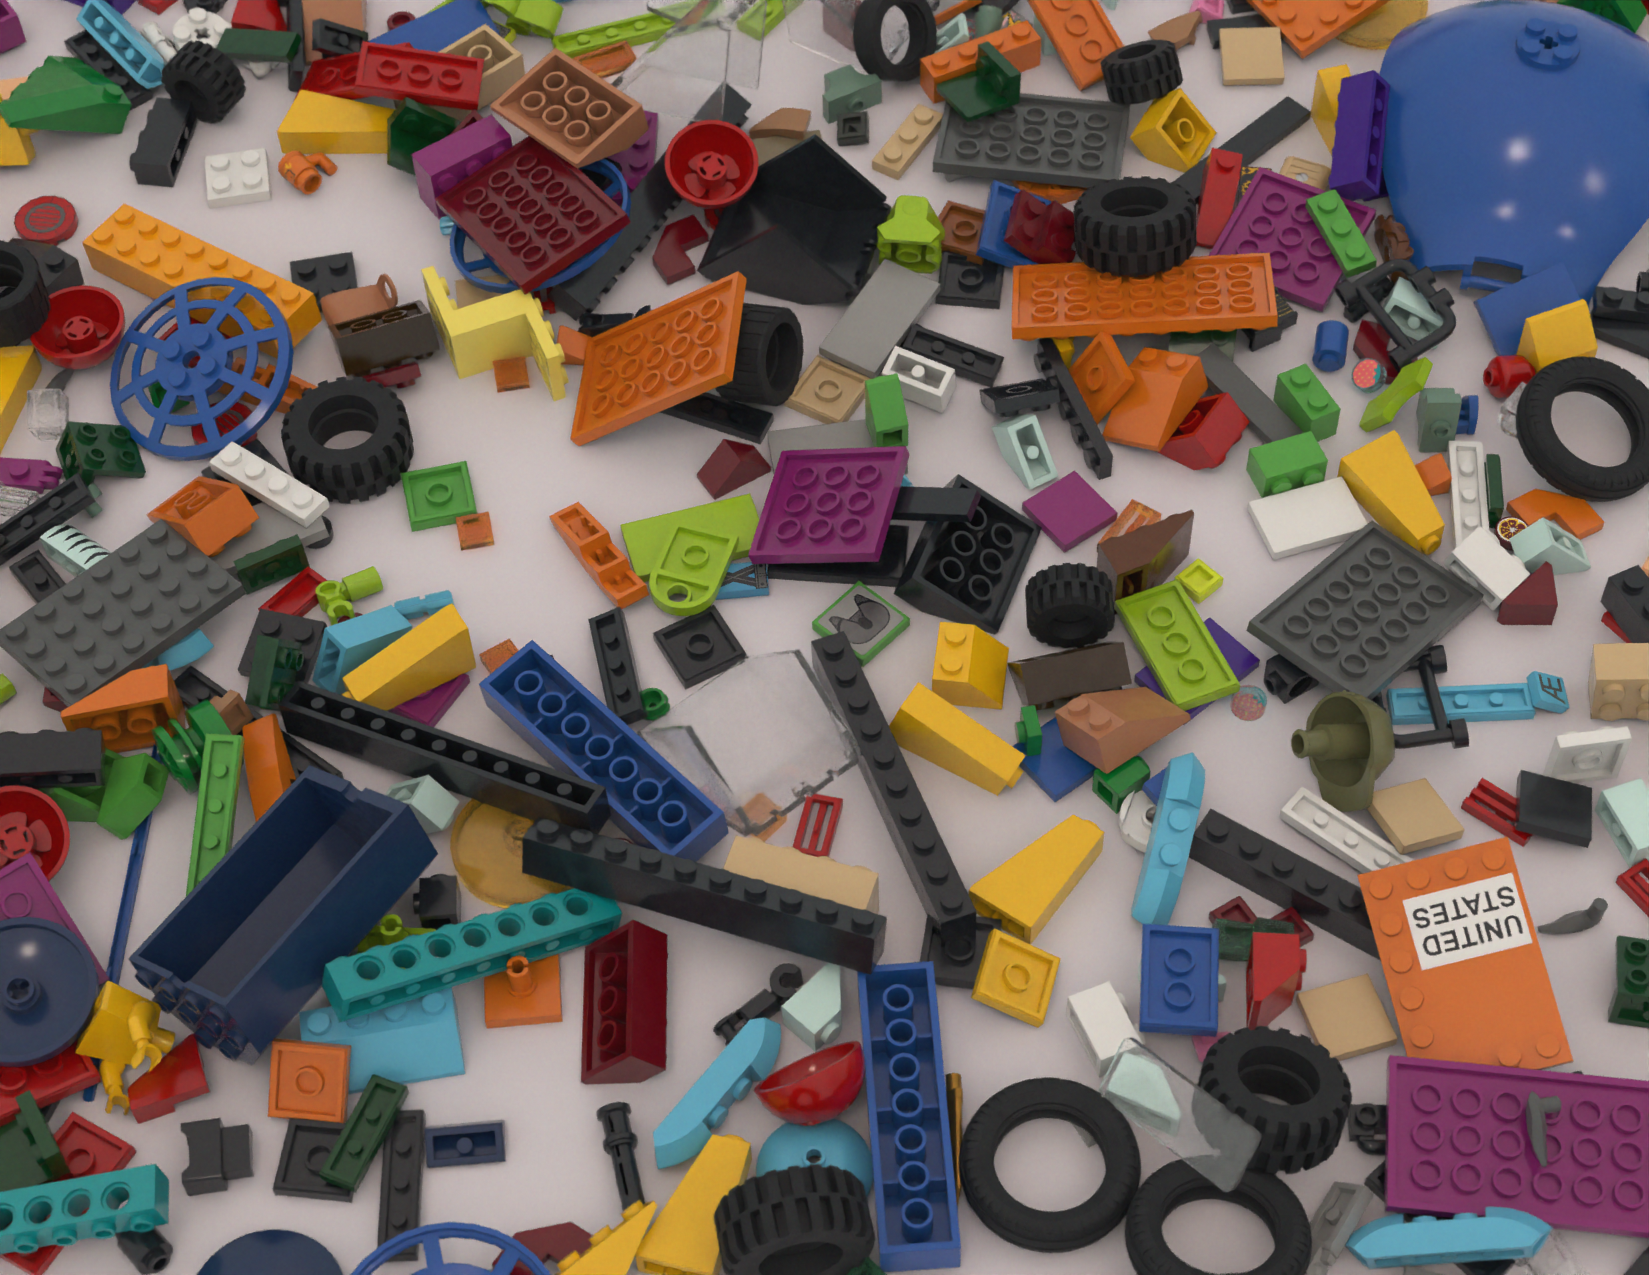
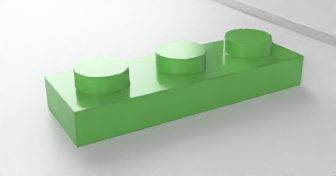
M1336 189L1306 199V209L1346 278L1376 268L1377 259Z

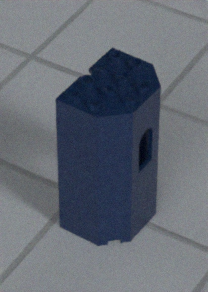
M309 765L128 958L137 971L134 976L141 985L153 992L155 995L152 998L153 1002L159 1004L163 1012L173 1014L194 1032L193 1036L204 1047L211 1049L214 1046L231 1061H235L238 1058L253 1065L271 1045L272 1041L279 1036L322 987L325 964L341 956L349 957L430 866L438 852L408 804L368 788L360 791L351 781Z

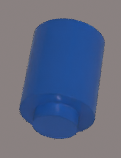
M1328 320L1317 326L1312 358L1313 364L1317 368L1325 372H1332L1341 369L1345 365L1349 329L1345 324L1335 320Z

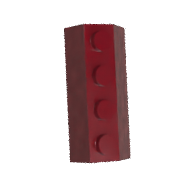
M632 920L585 947L581 1083H642L666 1070L668 934Z

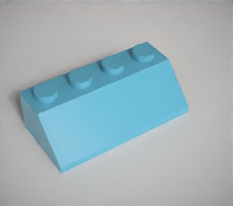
M452 987L343 1022H339L332 1006L299 1012L302 1041L351 1045L348 1094L363 1092L373 1074L401 1085L465 1074L458 1010Z

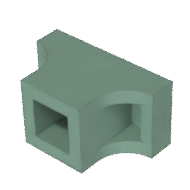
M849 64L824 74L825 94L822 95L823 117L828 124L837 121V115L861 112L882 103V81L876 73L871 75L861 74Z
M1423 388L1420 391L1416 411L1419 452H1447L1448 441H1455L1462 401L1460 394H1455L1454 388Z

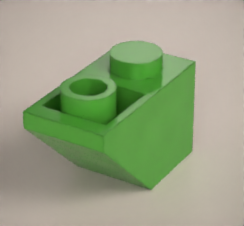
M897 373L865 380V423L874 447L908 446V420Z
M147 753L114 760L96 823L119 839H127L161 802L169 774L167 767Z

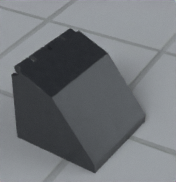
M815 134L758 166L756 179L749 192L735 204L723 209L697 271L705 278L714 281L739 271L747 278L745 289L801 305L847 302L850 297L857 296L860 293L866 277L865 274L868 272L875 254L874 251L877 249V227L887 221L892 207L887 203H883L887 199L884 193Z

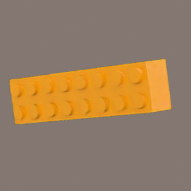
M125 203L82 242L92 269L155 300L181 284L204 278H232L256 287L278 306L286 318L292 336L293 348L322 320L313 292ZM229 286L200 288L188 292V302L202 299L223 302L235 288ZM247 293L235 306L248 318L255 331L274 327L272 318L264 306ZM175 299L166 305L175 308ZM195 309L189 311L190 317L206 324L216 310ZM230 315L225 318L218 328L219 331L231 337L244 334L238 322ZM277 340L258 343L260 351L276 359L278 358Z

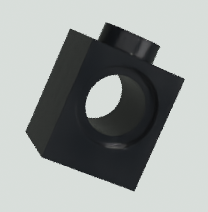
M1280 654L1275 655L1266 662L1264 684L1267 690L1272 695H1277L1284 704L1319 685L1318 680Z

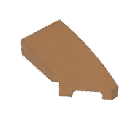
M1199 11L1187 13L1156 26L1148 31L1151 40H1168L1173 42L1176 50L1188 42L1190 45H1194L1196 41L1195 33L1198 24L1202 23L1203 17Z
M780 108L750 128L749 137L750 139H759L778 135L804 140L811 121V110Z

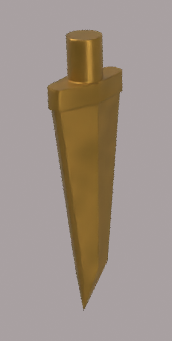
M950 1073L946 1075V1098L958 1208L962 1190L959 1174V1152L962 1142L963 1089L961 1086V1074Z

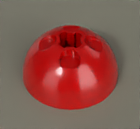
M703 120L686 126L673 137L665 155V170L674 191L689 204L703 209H721L741 200L751 189L758 172V154L753 141L739 127L720 120Z
M73 286L49 295L51 306L48 318L42 324V328L30 337L33 346L40 355L56 366L72 370H82L105 362L115 353L125 331L124 310L116 296L105 289L95 286Z
M19 785L0 787V870L26 854L31 853L47 880H52L65 863L70 846V831L63 811L52 798L37 789ZM24 849L22 852L16 853V855H14V852H18Z
M858 1041L845 1042L803 1057L762 1080L754 1088V1092L769 1112L786 1122L809 1126L829 1121L847 1110L861 1090L865 1075V1059L861 1044Z

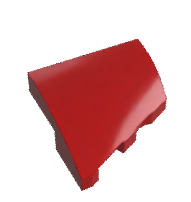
M238 0L231 19L232 28L287 32V26L277 0Z
M193 1034L188 1035L168 1054L162 1057L161 1061L149 1073L147 1070L127 1088L130 1108L138 1124L176 1112L174 1104L210 1092L198 1041Z

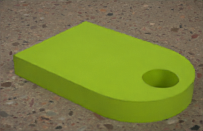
M674 520L649 578L651 597L657 607L675 616L695 615L710 607L719 593L738 548L739 535ZM677 593H682L687 596V598L681 602H674L669 599L672 595Z

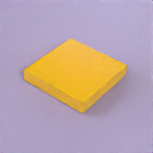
M994 928L988 935L971 998L1039 1028L1045 1020L1061 958Z

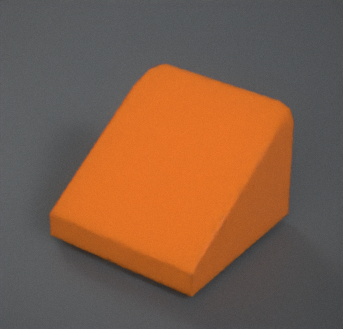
M559 326L557 343H560L565 356V362L561 364L584 365L588 339L592 337L569 327Z
M1441 453L1435 454L1415 465L1430 496L1449 492L1452 476Z

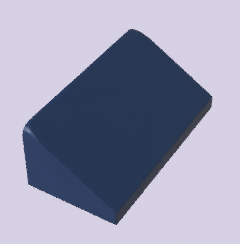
M504 1120L427 1126L424 1129L427 1168L506 1161Z

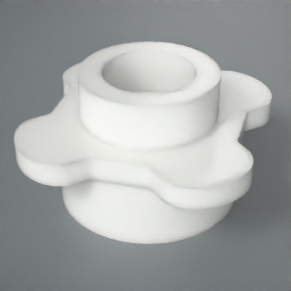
M244 60L243 62L244 67L250 68L257 77L264 76L272 68L279 66V62Z

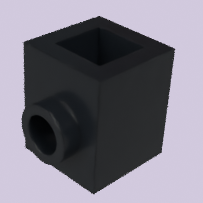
M435 874L431 877L419 878V892L413 893L414 914L419 915L422 928L438 930L446 924L455 925L461 923V891L457 875Z

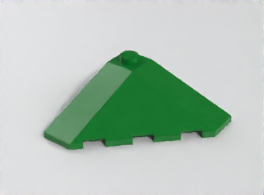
M48 56L44 60L43 65L37 67L28 76L25 83H20L11 92L8 100L4 99L0 103V114L9 128L121 134L132 104L119 85L78 58Z

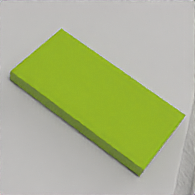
M751 493L621 524L620 527L633 572L643 582H647L674 520L739 535V545L733 557V560L748 557L760 519Z
M1178 579L1115 601L1114 608L1169 702L1186 711L1239 692V681Z

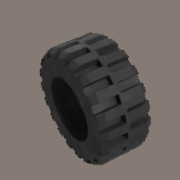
M1130 176L1120 180H1107L1104 184L1098 183L1091 190L1087 189L1083 192L1074 206L1076 253L1088 267H1094L1096 271L1103 274L1105 272L1111 273L1112 276L1129 275V277H1138V275L1143 274L1150 276L1156 275V272L1170 271L1173 266L1178 267L1183 264L1195 250L1197 242L1195 199L1185 187H1181L1180 184L1174 181L1171 183L1167 182L1163 178L1151 179L1150 176L1132 178Z
M355 376L354 380H347L346 377H337V381L329 383L325 380L318 383L317 388L313 390L309 388L301 394L302 398L300 400L296 398L289 407L290 412H287L284 416L281 439L290 471L296 480L305 485L309 484L311 489L327 497L329 502H333L336 499L341 504H351V500L367 501L369 496L374 494L378 497L387 491L386 488L389 485L394 487L401 480L400 474L407 472L411 465L410 460L413 458L414 447L405 406L402 400L397 398L395 392L390 388H384L383 384L371 380L369 383L366 382L365 378ZM347 431H365L373 434L362 444L348 449H331L323 446L332 437Z
M1258 1026L1255 1030H1250L1249 1027L1238 1029L1234 1032V1035L1230 1032L1218 1039L1217 1043L1213 1044L1207 1051L1194 1095L1193 1113L1196 1116V1123L1202 1134H1206L1207 1141L1214 1149L1219 1147L1222 1150L1223 1156L1232 1162L1236 1159L1242 1162L1245 1168L1254 1170V1167L1264 1169V1173L1276 1174L1278 1171H1285L1286 1174H1295L1300 1172L1301 1168L1307 1171L1318 1166L1320 1162L1327 1160L1338 1146L1352 1101L1351 1085L1348 1076L1343 1072L1344 1069L1336 1057L1330 1058V1053L1321 1044L1316 1046L1311 1043V1038L1303 1034L1296 1036L1290 1034V1030L1280 1027L1278 1031L1269 1030V1026ZM1254 1094L1274 1096L1290 1105L1271 1103Z
M810 1164L808 1167H800L799 1165L789 1166L785 1170L777 1171L775 1169L765 1172L763 1176L749 1178L745 1180V1184L741 1186L736 1185L730 1189L728 1195H724L721 1198L714 1213V1224L723 1271L726 1275H846L851 1272L853 1267H859L864 1263L865 1258H868L871 1254L876 1240L863 1183L846 1169L842 1171L839 1167L832 1165L828 1167H822L820 1164Z

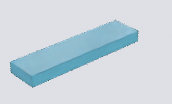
M1528 683L1438 687L1448 723L1449 720L1464 718L1466 722L1533 719L1535 715ZM1423 687L1387 690L1386 699L1392 725L1433 724Z

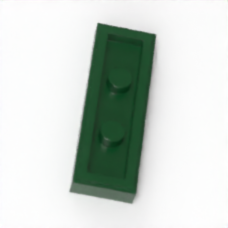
M226 28L216 49L218 48L230 59L291 63L302 38L298 32Z
M374 1074L371 1076L319 1173L321 1180L352 1192H357L409 1094L407 1086Z

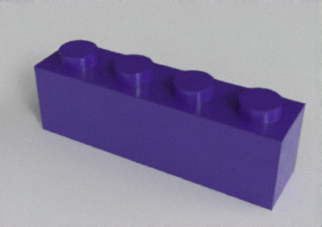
M1375 70L1342 78L1338 94L1337 120L1335 121L1334 147L1332 148L1333 159L1329 176V189H1336L1340 197L1351 201L1379 195L1390 84Z

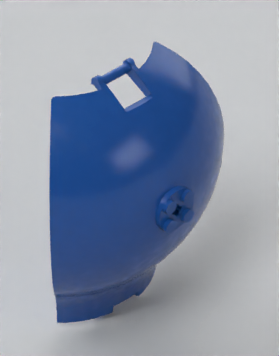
M1493 0L1465 4L1437 12L1407 25L1390 43L1381 65L1380 76L1390 84L1382 170L1395 222L1405 226V232L1410 242L1409 246L1414 250L1413 256L1408 261L1413 263L1419 270L1425 266L1432 272L1463 270L1459 289L1467 290L1470 287L1490 292H1496L1513 283L1471 275L1474 261L1500 264L1522 270L1520 280L1563 261L1580 299H1584L1589 308L1595 286H1598L1606 270L1649 218V42L1628 28L1603 16L1571 6L1535 0Z

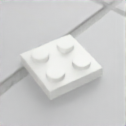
M266 148L204 156L207 199L210 209L272 200Z
M1606 726L1595 731L1580 733L1569 731L1557 735L1543 775L1572 783L1617 778L1632 740L1628 726L1618 728Z

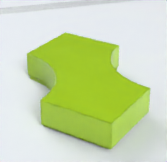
M1424 357L1402 367L1391 385L1375 399L1368 402L1359 426L1367 433L1392 422L1403 404L1413 395L1423 390L1433 364Z

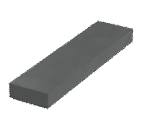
M1214 343L1196 355L1201 359L1209 387L1216 394L1228 392L1250 421L1248 426L1266 444L1304 433Z

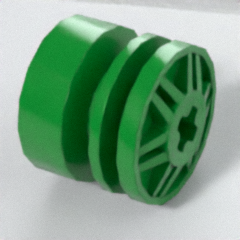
M206 699L185 711L189 726L187 729H184L173 718L168 720V726L173 737H170L167 731L160 725L152 729V735L162 763L167 767L171 777L190 795L198 791V785L193 774L200 780L206 734L232 735L215 707Z

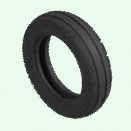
M1579 356L1556 361L1544 367L1532 377L1524 388L1517 405L1516 431L1521 449H1523L1526 459L1530 465H1533V469L1543 479H1546V482L1569 496L1593 502H1607L1625 498L1649 483V389L1639 379L1637 380L1636 376L1624 368L1621 369V366L1594 357ZM1567 392H1584L1594 395L1612 406L1624 420L1630 434L1631 450L1627 461L1617 466L1602 467L1585 462L1571 453L1558 438L1552 424L1551 408L1555 397Z
M1042 1077L1027 1079L1005 1087L991 1096L976 1111L962 1138L959 1152V1174L968 1203L977 1217L993 1233L1005 1241L1027 1250L1058 1253L1077 1250L1097 1242L1109 1234L1124 1219L1132 1198L1139 1188L1141 1159L1138 1143L1131 1126L1121 1111L1109 1099L1098 1091L1072 1080ZM1039 1118L1061 1119L1083 1128L1099 1146L1105 1162L1106 1173L1098 1190L1084 1203L1063 1211H1041L1018 1202L1004 1189L994 1167L996 1150L1002 1139L1012 1129L1024 1122Z
M1203 1154L1196 1155V1157L1189 1156L1162 1166L1152 1173L1139 1187L1132 1198L1126 1215V1248L1137 1275H1222L1199 1270L1178 1258L1168 1247L1161 1228L1167 1216L1177 1207L1196 1200L1218 1199L1238 1204L1256 1214L1269 1228L1275 1245L1273 1253L1262 1265L1248 1272L1231 1275H1305L1312 1253V1233L1307 1214L1291 1188L1281 1179H1278L1279 1177L1275 1174L1264 1173V1169L1254 1167V1170L1245 1168L1242 1162L1236 1159L1232 1162L1223 1155Z

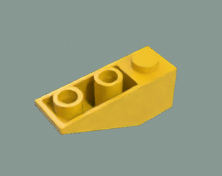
M640 1200L633 1203L620 1214L624 1221L612 1230L606 1225L589 1238L592 1246L580 1255L574 1250L557 1264L560 1271L555 1275H626L657 1208V1204L654 1201H649L643 1205Z

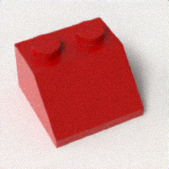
M1228 392L1200 398L1159 452H1155L1192 470L1213 469L1225 461L1226 453L1232 445L1242 438V432L1250 421Z
M1253 932L1245 969L1246 1027H1249L1250 1030H1255L1258 1026L1270 1024L1292 1005L1295 990L1301 991L1302 973L1306 972L1307 953L1306 949H1300L1299 934Z

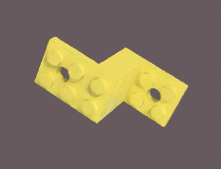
M434 266L421 269L430 314L459 379L533 356L553 401L566 398L564 384L569 381L563 364H561L565 362L564 352L560 343L554 344L552 340L555 337L549 320L543 321L542 319L544 312L539 298L533 299L530 292L525 295L519 289L458 309L455 300H449L447 297L450 295L445 277L439 278Z

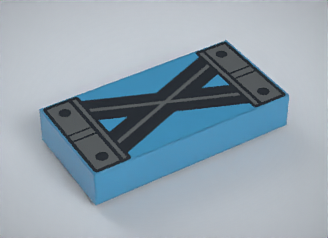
M752 562L730 564L715 600L769 595L766 564H752Z

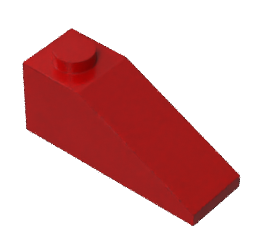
M1217 148L1211 149L1203 169L1196 216V246L1213 249L1228 223L1234 206L1243 154Z

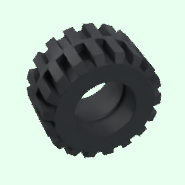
M197 40L184 44L161 72L163 75L161 77L162 83L165 85L166 92L171 96L170 98L191 100L197 119L205 123L208 121L213 124L222 121L241 100L246 91L244 78L240 75V70L233 64V61L218 48L216 49L208 43L204 44Z
M1146 40L1121 47L1107 55L1100 63L1109 100L1114 103L1136 104L1154 100L1175 90L1183 81L1175 44L1168 40Z
M1063 563V565L1048 566L1046 570L1041 569L1036 572V576L1028 580V585L1025 587L1027 628L1031 636L1036 637L1037 641L1048 643V646L1079 648L1087 644L1092 645L1098 642V639H1104L1108 632L1112 631L1115 622L1113 588L1111 579H1108V575L1104 571H1099L1094 566H1085L1083 563Z

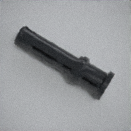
M614 1102L600 1107L596 1112V1116L603 1125L605 1140L602 1143L603 1149L608 1155H611L621 1206L624 1211L638 1200L644 1205L645 1199L634 1153L638 1139L637 1135L632 1133L629 1121L631 1107L625 1102Z

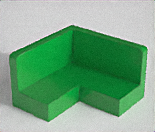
M1641 0L1557 1L1558 4L1583 9L1603 16L1634 33L1647 15V10Z

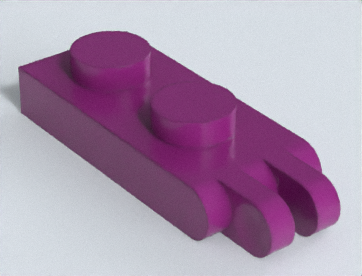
M0 457V492L42 494L44 489L53 490L59 486L60 481L58 479L62 477L63 470L60 467L52 466L46 460Z

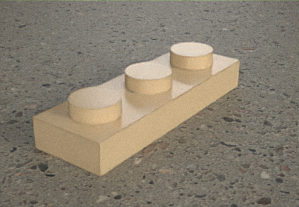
M918 104L873 158L872 170L899 180L939 131L943 114Z

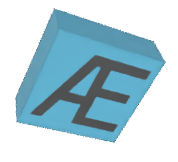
M1533 671L1527 676L1533 707L1560 714L1570 708L1563 678Z

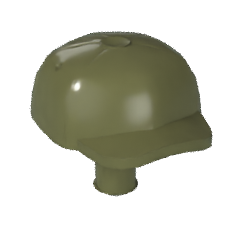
M1343 690V692H1333L1320 700L1307 719L1306 730L1298 729L1291 737V749L1294 755L1301 759L1309 757L1312 772L1318 779L1321 796L1325 802L1340 812L1359 811L1369 808L1373 800L1375 781L1387 769L1395 756L1394 732L1389 714L1378 704L1364 697V695L1347 692L1346 690Z

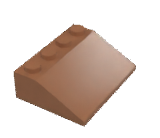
M556 48L490 105L492 111L577 169L628 149L649 130L643 106Z

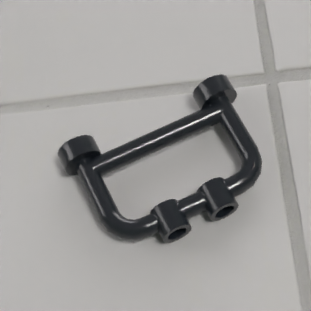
M1392 259L1384 262L1352 283L1345 279L1334 286L1338 298L1346 308L1360 300L1397 345L1387 355L1398 373L1402 367L1411 364L1412 360L1446 340L1456 327V316L1450 308L1455 304L1454 300L1446 288L1438 292L1434 289L1432 285L1436 283V279L1427 266L1419 270L1408 260ZM1393 272H1403L1409 278L1413 288L1425 297L1432 311L1436 315L1439 314L1443 320V324L1439 329L1415 344L1411 343L1368 290L1370 286Z
M1443 645L1429 647L1428 654L1419 657L1404 672L1419 671L1435 730L1399 735L1394 733L1395 749H1407L1448 742L1452 743L1454 749L1469 747L1466 721L1464 718L1449 720L1448 723L1434 675L1447 673ZM1380 692L1372 701L1387 712L1386 708H1384Z

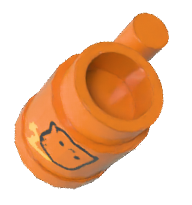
M295 150L282 157L278 165V172L297 190L302 191L304 194H311L322 183V177L315 166L319 165L328 175H333L337 171V166L321 152L304 156L302 152Z

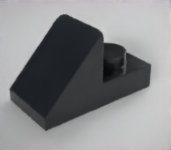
M321 18L313 21L312 50L321 52L322 59L360 52L362 41L368 42V32Z

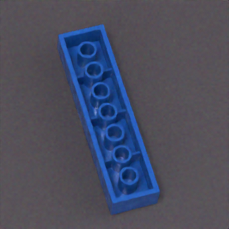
M533 640L479 683L486 706L555 770L606 787L611 814L609 819L638 846L656 849L662 853L697 862L729 833L725 814L717 805Z
M933 961L876 965L871 975L857 971L862 1048L865 1059V1086L880 1273L960 1267L961 1242Z

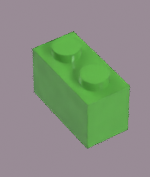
M1303 364L1278 374L1273 399L1276 405L1304 433L1312 431L1317 442L1336 435L1341 409L1308 365Z
M1312 431L1250 448L1246 470L1261 498L1324 481L1328 459Z

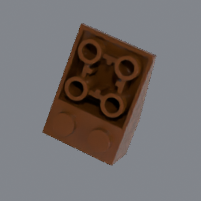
M1193 510L1181 514H1172L1165 520L1151 525L1140 526L1135 531L1119 537H1110L1099 544L1097 568L1099 571H1104L1108 575V579H1111L1114 605L1116 600L1162 585L1189 555L1194 519Z

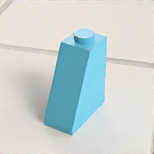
M390 605L326 627L312 681L319 688L341 695L346 692L342 679L344 676L412 630V625Z

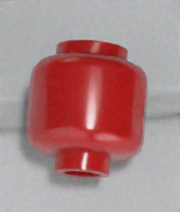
M1500 355L1494 357L1489 362L1483 372V382L1492 396L1496 398H1520L1524 388L1535 375V370L1532 364L1523 356Z

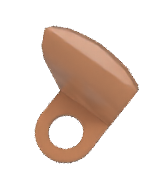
M385 273L379 276L377 284L339 291L321 298L322 311L328 325L393 308L398 303L395 285ZM385 282L390 288L392 297L386 291Z

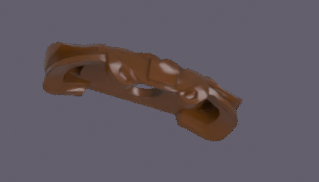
M1383 214L1379 215L1374 221V238L1383 262L1392 259L1409 260L1413 256L1414 250L1409 246L1410 242L1405 232V226L1398 222L1393 223V215H1389L1386 219ZM1393 272L1388 275L1389 279L1394 281V284L1399 277L1409 281V278L1403 272Z

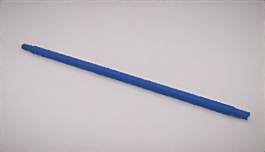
M154 744L151 757L163 764L158 755L157 746ZM153 810L135 829L106 971L109 977L108 981L119 985ZM90 1057L99 1072L103 1059ZM97 1084L84 1089V1101H94Z

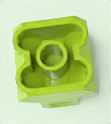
M908 195L899 196L887 217V221L877 227L878 263L881 265L884 259H887L916 273L932 274L941 265V241L945 239V229L927 198Z

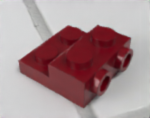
M1022 189L1014 197L1004 241L1038 264L1071 263L1076 255V251L1071 249L1072 244L1075 242L1074 213L1056 200L1046 206Z

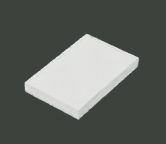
M1342 476L1249 501L1247 507L1273 560L1349 540L1368 524Z

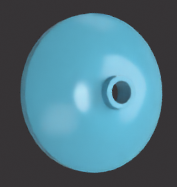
M833 1118L829 1121L809 1126L787 1122L777 1128L767 1138L759 1152L756 1164V1177L763 1176L765 1172L775 1169L777 1171L785 1170L789 1166L799 1165L800 1167H808L810 1164H820L822 1167H828L832 1165L839 1167L842 1171L845 1169L850 1171L863 1183L866 1197L870 1193L873 1183L871 1152L857 1131ZM811 1156H818L821 1158V1160L818 1163H810L807 1161V1159Z

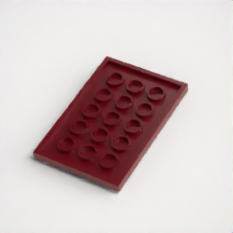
M530 136L435 198L439 208L525 295L538 288L543 282L567 268L568 265L586 253L591 252L596 246L617 234L631 223L627 213L584 173Z

